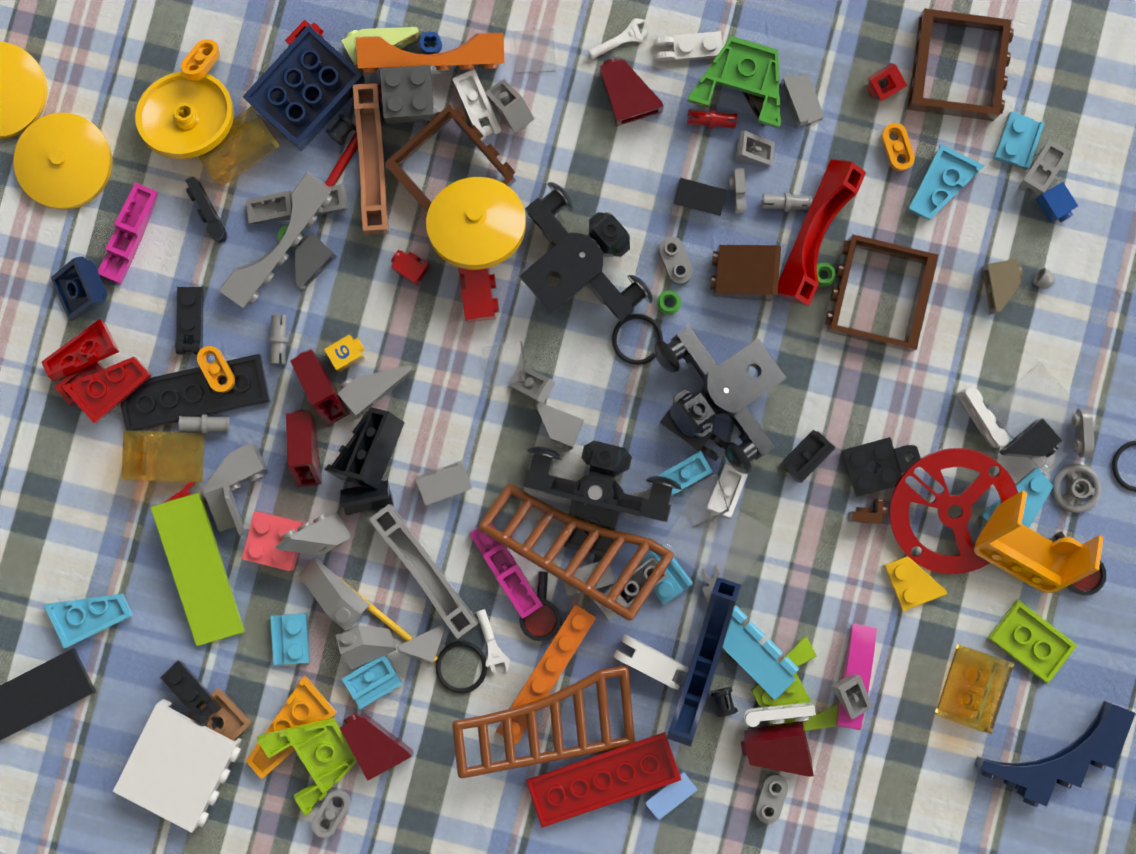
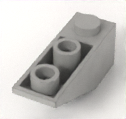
M249 443L229 453L204 487L228 481L231 492H234L241 488L240 483L248 479L251 483L262 478V473L267 471L268 468L256 444ZM202 489L200 492L202 500L208 504Z
M337 512L328 517L325 513L314 519V524L308 521L297 528L298 532L292 529L282 535L283 541L276 545L275 548L277 550L322 556L352 538Z
M654 556L637 567L616 599V602L626 608L632 604L658 564ZM665 571L662 574L659 581L657 582V584L664 580L666 577H668V574ZM614 584L605 590L603 594L607 596ZM594 600L609 621L618 615Z

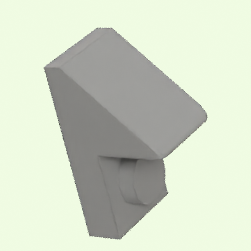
M520 365L508 386L536 402L544 404L555 382Z

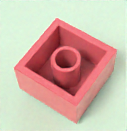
M254 511L242 559L287 571L295 570L299 553L277 550L275 546L283 541L282 535L292 529L298 532L297 528L307 522L263 511Z

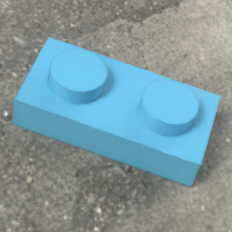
M699 451L658 476L673 479L684 489L713 471L702 452ZM673 488L671 496L681 490Z

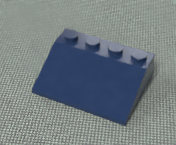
M308 25L243 95V98L302 152L353 96V85L364 84L366 80L364 75Z

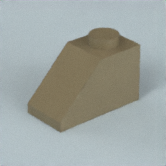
M1017 259L989 263L982 267L990 315L1001 312L1021 284L1023 271L1021 265H1018Z

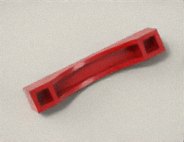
M830 159L778 281L777 295L788 302L806 306L811 304L819 285L817 260L823 237L837 213L857 195L866 174L855 163Z

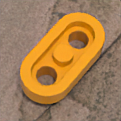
M210 39L199 41L181 63V70L187 80L198 81L202 79L218 60L220 52L215 41Z
M899 123L887 125L881 133V141L889 164L895 171H906L913 165L915 160L907 131ZM889 134H895L897 140H891ZM902 156L904 163H899L897 157Z
M203 347L197 354V362L210 387L218 392H228L235 384V377L225 357L216 347ZM210 355L215 356V361L213 363L208 362V357ZM225 376L227 381L225 384L221 385L219 383L220 377Z

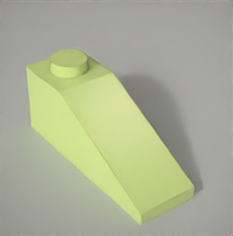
M417 27L372 28L359 31L353 30L346 34L345 39L341 41L357 68L355 37L380 36L389 44L403 49L418 41L421 35Z

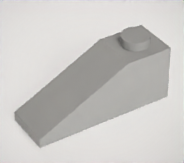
M410 365L356 377L354 380L349 378L341 384V390L337 394L357 417H360L415 370Z
M315 557L299 575L325 613L345 631L355 624L370 606L369 603Z

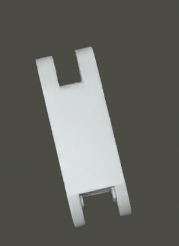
M624 634L621 641L634 648L635 651L630 656L620 650H616L613 657L667 686L679 690L681 685L674 682L672 678L677 669L688 673L689 667Z

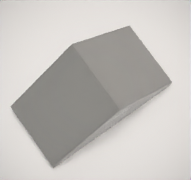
M745 130L741 131L737 139L735 163L772 166L775 142Z
M443 624L397 647L398 652L432 664L445 630Z
M851 673L831 686L851 720L873 707L859 674Z

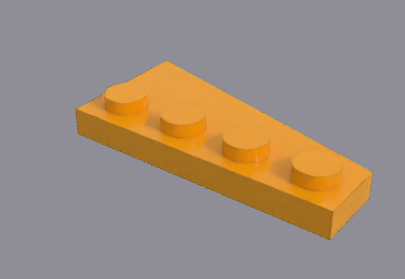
M303 676L265 734L329 719L337 711L306 676ZM257 743L246 759V762L263 779L295 749L293 746H289L268 758L260 744Z

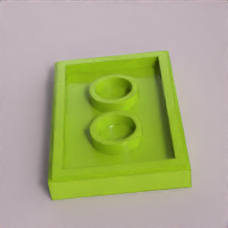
M1017 599L987 637V639L1045 684L1050 683L1078 646Z

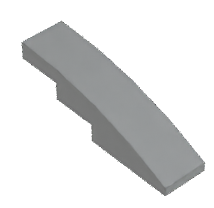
M342 184L330 186L332 190L329 195L332 196V199L324 209L319 207L315 215L348 210L346 186ZM292 191L247 199L246 206L249 224L290 220L292 213Z

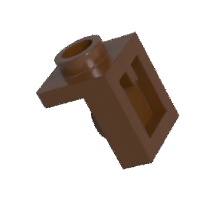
M874 499L873 513H870L871 508L856 507L855 511L848 512V522L881 524L882 519L886 518V504H883V499Z

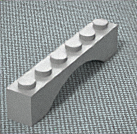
M307 171L292 192L291 220L280 242L262 258L247 265L235 267L219 291L242 308L247 303L252 305L260 294L257 290L261 284L266 286L274 276L271 271L276 264L281 267L289 256L285 253L290 246L295 248L302 239L303 235L300 232L305 226L310 228L318 217L315 213L319 207L324 209L332 199V196L329 195L332 189Z
M388 504L369 519L382 538L414 576L457 639L479 623L392 504Z

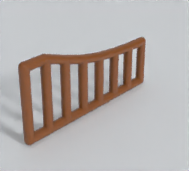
M511 483L505 486L478 524V529L484 534L628 621H632L674 557V553L650 538L623 533L578 519L537 499ZM513 495L523 501V503L503 532H500L490 526V524L509 497ZM531 507H534L543 512L544 515L522 545L512 539L511 536ZM555 518L566 525L543 558L533 552L532 548L552 519ZM575 528L588 532L589 535L565 570L552 563ZM599 536L613 539L614 541L586 583L573 576ZM624 542L639 545V548L608 595L606 596L596 590L595 586ZM651 550L662 558L630 607L626 608L616 602V599L647 552Z
M623 665L601 669L552 695L534 702L491 714L454 721L452 729L458 777L464 779L603 752L635 742L628 667ZM619 677L625 737L611 740L606 679ZM596 683L601 742L588 744L583 689ZM573 695L578 746L564 749L559 702ZM550 706L554 751L540 753L536 711ZM526 715L530 755L516 758L512 719ZM502 721L506 760L491 763L488 725ZM478 727L482 765L467 767L463 729Z

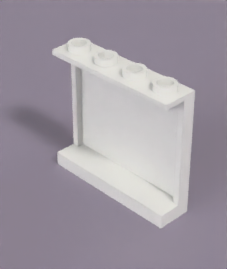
M163 699L155 705L113 792L192 833L198 826L202 827L209 816L206 810L209 804L213 806L220 794L217 788L220 783L224 784L231 772L227 768L231 761L235 762L241 752V748L238 746L242 739L238 738L236 741H233L206 726L200 725L198 722L171 709L172 703Z

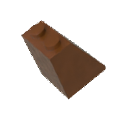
M719 245L717 251H713L712 266H716L715 275H711L710 290H714L713 297L772 301L778 293L781 246Z

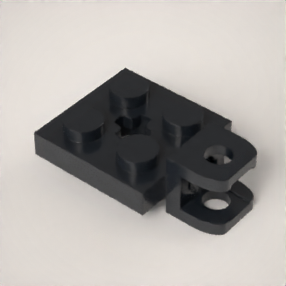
M891 437L842 450L856 497L895 487L902 476L901 472H905L913 463L920 459L917 446L904 445L894 448ZM910 452L913 455V460L907 462L905 455ZM870 460L880 464L876 474L866 470Z

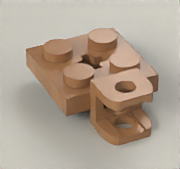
M217 688L211 695L222 708L216 714L213 713L204 726L234 741L253 722L220 688ZM206 703L200 707L201 710L207 706ZM192 714L188 716V718L196 721ZM214 716L215 718L221 717L223 719V727L221 729L219 727L214 729L211 726L214 723L212 720Z

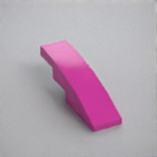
M135 182L114 223L116 229L105 248L107 254L98 269L100 277L118 285L122 284L148 225L158 196L157 191Z
M478 527L470 531L471 538L521 618L523 619L542 607V602L509 549L481 532Z
M853 623L850 628L849 646L845 655L844 673L841 679L851 673L859 674L868 693L877 628ZM838 700L836 726L861 730L864 713L851 720Z

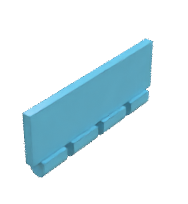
M735 606L723 649L776 700L796 680L793 675L799 668L788 657L779 663L777 659L783 652L770 639L761 645L759 641L765 634L752 621L743 627L741 624L748 617Z

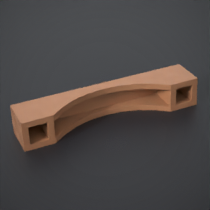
M377 83L353 85L359 151L363 232L365 236L389 234L379 88Z

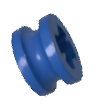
M429 31L421 36L420 46L424 54H436L441 51L442 42L437 33ZM426 40H437L435 41V48L431 46L426 48Z

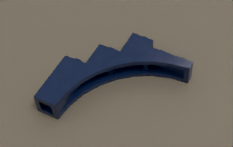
M719 577L716 579L691 665L666 739L690 747L692 745L730 627L741 584Z
M1104 701L1096 718L1087 730L1071 745L1054 755L1036 761L1021 763L996 762L977 756L974 766L981 770V775L993 780L995 776L1004 779V784L1018 789L1017 794L1024 797V803L1037 807L1038 804L1047 807L1056 783L1070 789L1072 785L1081 788L1090 764L1105 770L1106 766L1115 769L1136 713Z

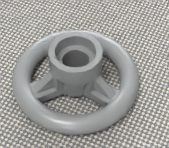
M1081 464L1068 465L1062 468L1053 480L1052 485L1054 487L1052 492L1054 499L1066 511L1073 513L1088 511L1096 505L1100 498L1101 483L1099 477L1087 466ZM1075 471L1088 475L1092 480L1093 487L1088 480L1078 479ZM1067 475L1070 481L1069 492L1062 498L1060 483L1064 476ZM1077 484L1081 486L1079 493L1075 490ZM1092 495L1091 499L1083 505L1075 506L1070 504L1074 498H1086Z

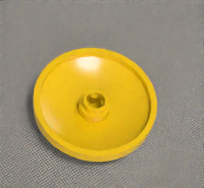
M0 42V139H6L22 134L30 124L40 118L46 105L48 87L41 66L28 52L16 45Z
M182 71L168 74L150 85L141 96L135 112L136 127L145 144L157 154L173 159L194 158L211 151L225 139L234 120L232 99L226 87L218 79L206 74L205 77L198 81H190L183 76Z
M53 113L37 119L25 129L16 144L13 163L16 178L28 196L46 207L70 210L82 207L100 195L110 179L113 158L108 140L92 122L72 113Z
M470 177L453 182L437 194L428 209L426 228L433 249L443 260L459 268L479 270L496 266L514 254L525 235L526 217L520 198L510 187L495 179Z

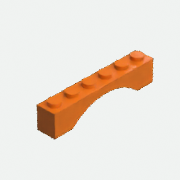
M501 32L476 33L457 48L436 54H415L404 51L389 44L380 36L355 37L357 68H362V73H375L377 68L421 65L436 66V70H450V65H460V69H474L475 64H484L485 69L498 68V64L505 63L504 33Z
M577 603L574 604L509 709L548 696L595 621L596 615ZM526 715L512 719L514 744L516 745L527 729ZM501 721L496 729V732L503 736V727Z

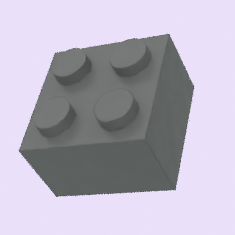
M430 65L380 68L383 114L386 124L431 121L435 118Z

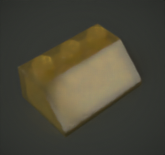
M251 106L234 118L229 133L218 146L198 157L214 181L222 187L274 151L280 144L256 110Z
M958 644L935 714L972 729L992 734L1014 663Z

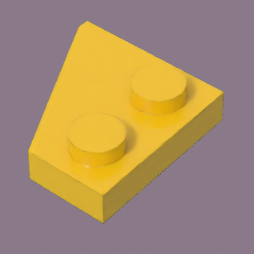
M908 556L884 564L902 611L947 594V591Z

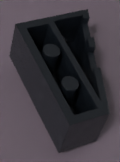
M370 407L352 431L354 433L353 437L346 446L342 445L338 450L340 452L339 456L332 465L328 464L324 470L340 480L378 490L405 422L389 411Z

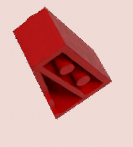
M458 267L466 322L496 319L495 313L499 312L498 298H493L492 289L496 288L495 274H490L489 268L471 270Z

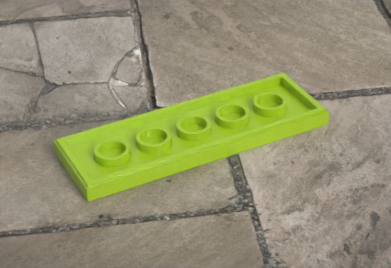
M200 492L151 506L196 646L244 633L245 629Z

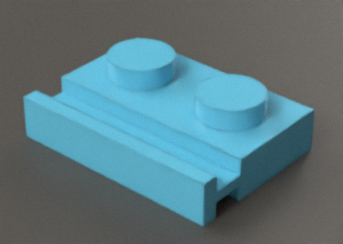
M1011 111L1008 114L993 159L1027 170L1030 167L1045 123L1037 122L1030 117Z
M651 552L643 558L639 566L653 556L658 562L662 557L655 552ZM674 557L665 570L668 577L653 588V592L663 605L693 584Z
M298 613L270 616L273 665L311 662L308 614Z
M387 655L368 662L342 678L352 698L356 701L359 710L403 684Z

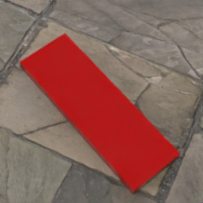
M666 732L526 779L541 828L681 781L682 778L669 740L666 739Z

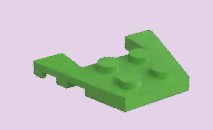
M731 36L690 93L687 102L708 108L715 84L763 97L764 102L758 123L779 129L781 117L778 50Z

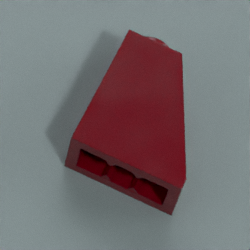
M611 58L604 61L603 65H600L599 73L616 127L663 112L664 106L662 101L624 59L617 60L616 58Z
M312 349L302 352L290 360L311 406L328 426L350 414L343 400L337 394L338 391L322 362Z
M296 410L293 413H286L287 464L297 486L322 484L316 425L311 411Z
M356 712L343 719L345 724L340 727V730L367 781L411 758L414 754L408 745L366 713L358 716Z
M803 721L744 730V741H741L743 756H748L750 765L807 777L814 776L813 762Z

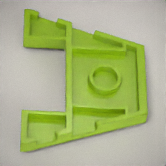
M807 636L802 637L798 641L799 643L779 663L788 657L798 667L817 657ZM797 673L793 675L796 680L776 700L758 683L751 689L759 707L811 702ZM838 703L818 713L815 710L816 715L809 716V720L803 721L805 731L835 727ZM786 718L784 719V723L770 724V721L767 720L769 726L786 724L797 721H795L794 718Z
M335 718L257 736V741L268 758L289 746H293L315 783L294 794V799L305 816L312 811V807L319 800L321 801L327 795V791L336 782L338 783L357 763Z

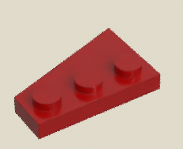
M99 319L41 363L47 376L52 381H56L120 351L107 325Z
M131 357L61 387L89 419L97 424L152 375L136 357Z

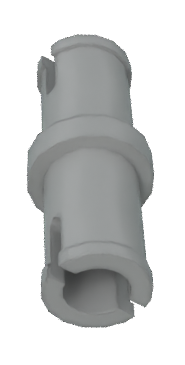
M785 192L784 195L763 193L762 198L764 200L761 199L762 209H783V212H789L790 210L809 211L812 204L811 195H791L788 192Z
M271 315V336H269V342H271L270 363L286 364V342H288V337H286L287 315Z
M202 414V417L179 416V432L201 431L202 434H207V432H229L230 417H207V414Z

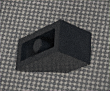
M1041 418L1032 422L1010 441L1007 446L1003 447L999 453L1003 456L1027 458L1045 456L1048 458L1058 450L1057 445L1062 440L1048 423Z

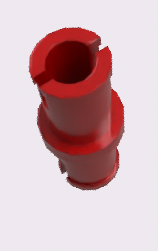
M688 109L687 116L697 117V119L687 118V125L708 126L709 129H714V127L736 129L737 122L727 120H737V113L716 112L715 109H710V111Z

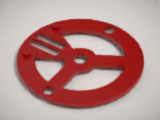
M943 449L920 458L901 476L891 497L889 509L890 525L898 545L915 563L938 573L962 574L975 571L990 564V562L979 557L974 552V546L967 526L972 516L971 506L992 484L998 492L1000 503L1018 494L1012 477L996 460L984 453L971 449ZM992 466L999 468V473L996 476L989 475V469ZM921 467L943 486V492L936 493L914 474L915 468ZM962 467L975 470L980 474L960 495H950L941 472L942 469ZM908 476L914 477L935 496V500L927 502L905 482ZM910 502L938 509V517L945 526L952 528L960 555H945L934 552L925 547L915 537L909 522ZM953 505H958L962 509L961 515L957 518H951L948 515V510ZM913 547H920L922 549L920 555H911Z

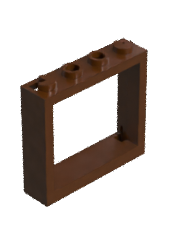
M924 8L919 15L907 110L994 121L1003 113L1005 107L1002 93L1005 91L1008 83L1005 69L1009 66L1011 59L1008 45L1012 42L1014 29L1011 28L1012 20ZM933 22L1000 31L990 107L923 98Z
M450 104L384 163L427 213L432 201L400 165L451 119L456 122L505 178L502 183L510 187L516 182V179L512 176L516 172L507 162L502 164L496 158L499 155L498 151L491 144L486 146L481 141L483 134L475 125L470 128L464 121L468 117L459 107L454 110Z
M852 234L848 240L843 242L841 254H844L843 264L839 263L837 267L836 278H839L837 287H833L830 301H833L832 311L828 310L825 318V325H828L827 332L909 352L917 350L939 255ZM855 247L922 263L904 341L837 325Z

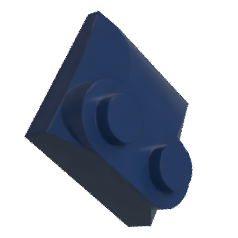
M83 256L75 257L51 276L69 321L78 318L94 306L103 305L106 301L107 290L103 286L97 266L90 259H85Z

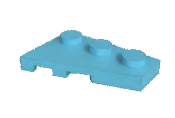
M941 144L907 211L927 221L931 220L985 165Z
M1034 468L1015 484L1018 493L1021 491L1027 492L1022 524L1028 528L1054 487L1038 468ZM1000 498L980 514L986 523L995 508L1001 504Z
M123 593L43 604L64 649L133 616Z

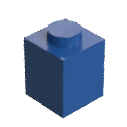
M1061 182L1035 199L1050 223L1057 219L1062 223L1073 216L1072 210L1078 207L1064 182Z

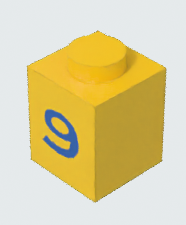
M350 334L324 349L338 372L365 358L362 353L365 350L363 344L358 337L354 339Z

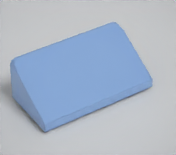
M683 770L680 771L681 781L660 787L644 799V803L658 820L698 790Z

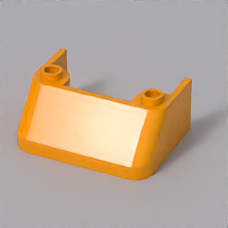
M1021 491L995 508L975 542L974 552L979 557L1041 592L1054 593L1099 571L1103 537L1099 535L1084 544H1081L1072 537H1063L1052 542L1022 524L1027 492Z

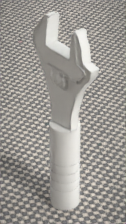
M633 19L620 35L589 50L590 57L594 59L623 43H642L649 30L640 33L637 25L644 23L645 20Z
M486 610L477 611L476 614L488 648L485 666H489L491 671L496 674L495 664L504 662L505 671L507 672L510 666V659L496 644Z

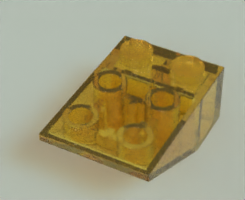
M123 431L121 480L203 482L205 434Z

